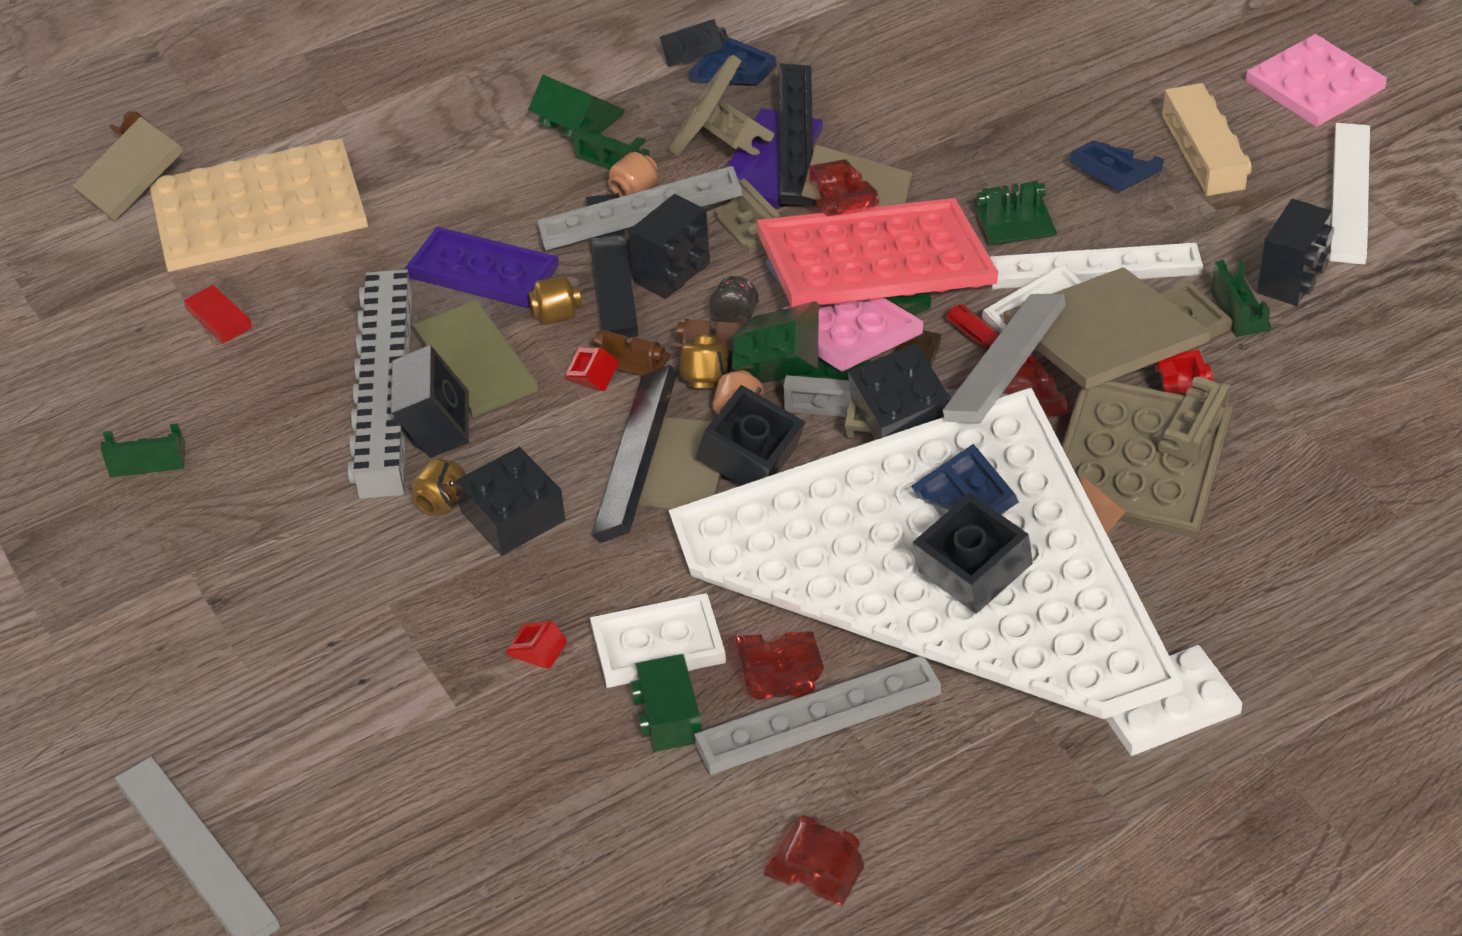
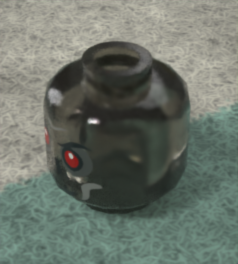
M729 276L722 279L713 291L709 301L712 317L717 322H743L744 326L757 309L759 302L758 291L754 284L746 278Z

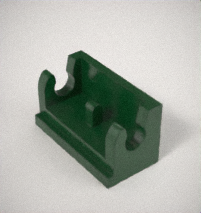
M592 120L586 121L579 129H575L572 132L575 158L608 170L630 152H638L649 156V150L644 148L639 150L646 142V139L637 137L629 145L617 139L600 135L596 131H590L597 124V122Z
M1238 260L1235 272L1227 275L1225 261H1215L1211 293L1220 309L1233 320L1232 331L1235 336L1240 337L1270 331V309L1265 301H1262L1259 305L1245 280L1246 267L1243 262Z
M170 424L172 434H168V437L141 438L137 441L120 443L115 442L112 431L103 432L105 442H101L100 449L110 478L184 469L186 443L179 424Z

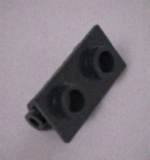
M711 19L660 36V41L667 65L671 67L723 50L722 44L728 35L724 27H718L715 19Z

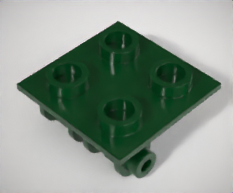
M1037 180L1021 183L1020 191L1017 183L1012 184L1011 194L1007 185H1003L1002 189L1001 187L983 188L982 192L976 193V199H973V203L989 245L1057 235V231L1042 198L1046 196L1044 183L1038 184Z

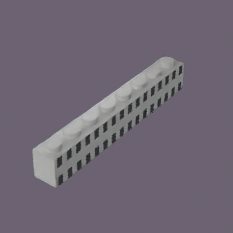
M408 269L368 272L365 277V287L359 288L360 305L364 310L358 311V326L362 334L356 335L357 353L361 358L355 359L354 363L355 376L359 383L353 384V398L355 405L358 406L357 409L351 410L353 431H356V435H350L351 456L354 457V461L348 462L350 484H356L359 499L404 495L407 431L401 424L398 425L393 421L389 412V405L391 404L392 394L390 386L392 361L410 353L413 295Z

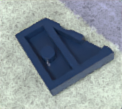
M727 37L722 44L723 50L705 55L689 70L690 81L709 83L727 58L733 54L742 62L729 84L758 85L777 66L776 56Z
M1093 140L1072 150L1070 163L1081 168L1086 174L1093 175L1107 183L1109 187L1123 191L1161 172L1164 159L1154 156L1153 160L1149 162L1133 158V150L1122 147L1117 148Z
M974 444L911 485L919 499L950 510L969 492L1000 514H1003L1019 503L1013 490Z

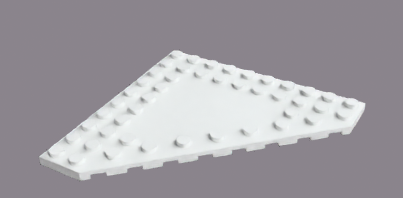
M1032 388L998 398L980 424L946 422L945 417L669 510L689 571L694 578L1102 719L1183 692V682ZM972 444L978 448L1016 494L1019 503L1001 515L1029 534L1033 564L977 614L918 572L912 544L915 539L949 510L919 499L911 485Z

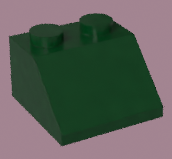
M542 74L528 111L539 115L537 122L553 129L556 128L557 124L564 126L562 133L573 137L572 132L575 129H579L588 120L597 122L596 126L590 131H596L601 134L623 116L625 109Z
M814 301L751 318L733 335L732 369L735 371H747L761 383L785 378L786 375L794 376L818 370L819 304Z

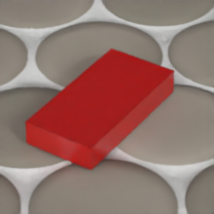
M214 285L184 300L186 310L222 344L252 328L250 318Z

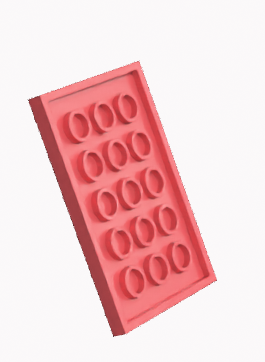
M955 198L757 220L758 236L791 307L814 301L819 305L844 304L849 301L878 300L882 297L912 296L916 293L945 292L950 289L979 288L983 285L997 284L998 271Z

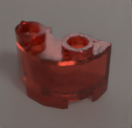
M846 159L809 166L810 182H817L818 192L821 199L815 200L816 204L827 216L878 206L879 195L877 190L867 180L863 181L860 172Z
M1040 361L1023 364L1006 387L1005 393L1010 395L1032 388L1047 418L1067 415L1066 398L1063 393H1058L1052 374L1046 373Z
M813 631L785 633L781 639L773 642L765 641L762 634L734 636L735 649L744 681L749 687L753 698L764 700L769 697L778 698L788 695L803 697L814 691V682L819 679L824 665Z
M799 816L795 823L788 827L767 863L763 875L790 886L793 882L803 883L811 888L815 896L843 906L864 868L862 856L858 852L860 842L857 837L848 831L841 830L836 832L824 825L818 824L809 816Z

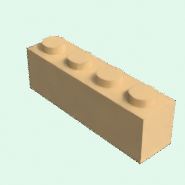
M1203 83L1165 89L1162 116L1206 196L1245 190L1247 175L1251 174L1250 158L1248 155H1244L1239 147L1238 138L1228 128L1225 115H1221L1217 109L1214 96L1209 95Z

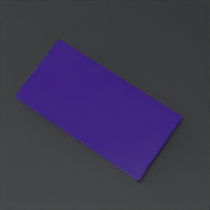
M761 108L755 121L775 133L771 142L763 140L759 136L753 138L751 144L752 147L754 146L760 151L758 155H752L738 147L727 167L733 166L738 181L745 178L773 208L779 209L781 203H779L778 111ZM812 118L813 146L823 129V120Z
M436 226L405 267V270L408 269L410 279L529 309L531 306L528 291H533L536 281L551 278L559 266L558 256Z

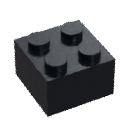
M675 193L629 229L634 283L664 299H667L677 289L682 288L689 279L705 269L710 263L707 211L705 208Z
M1293 198L1290 200L1265 238L1257 288L1258 294L1294 306H1298L1305 294H1311L1316 283L1317 274L1325 272L1330 258V254L1325 253L1332 240L1335 229L1333 226H1330L1331 210Z
M913 343L848 371L850 397L875 440L944 417L943 409L951 400L917 343Z
M432 345L393 360L392 377L390 378L392 394L389 412L393 421L398 425L401 424L409 433L414 445L420 446L432 458L469 443V390Z
M740 385L705 429L695 459L741 486L777 474L795 451L805 421L745 386Z
M520 446L455 480L461 513L501 556L566 521L561 488Z
M970 492L912 542L918 572L975 614L980 612L1033 564L1029 534Z

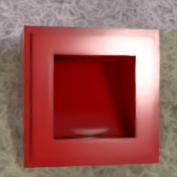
M579 347L564 378L594 390L605 391L615 372L618 361L603 348Z
M553 620L524 623L508 646L506 653L508 656L542 668H550L567 644V639Z

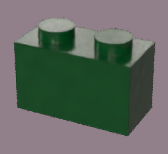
M684 654L635 663L637 680L630 681L634 705L642 704L644 712L638 713L642 737L650 736L654 752L695 744L694 734L702 731L701 718Z

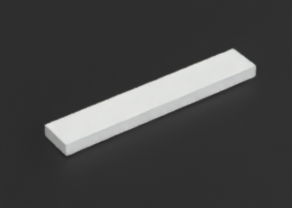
M1336 123L1331 209V226L1335 229L1330 242L1329 261L1366 263L1370 125Z
M1197 243L990 257L998 271L997 284H992V289L1024 287L1061 264H1064L1082 282L1122 267L1139 279L1202 275L1203 263Z

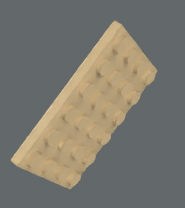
M342 138L325 140L321 143L303 147H293L289 150L271 154H261L244 160L229 161L212 167L197 168L171 176L165 175L157 178L150 185L168 272L368 227Z

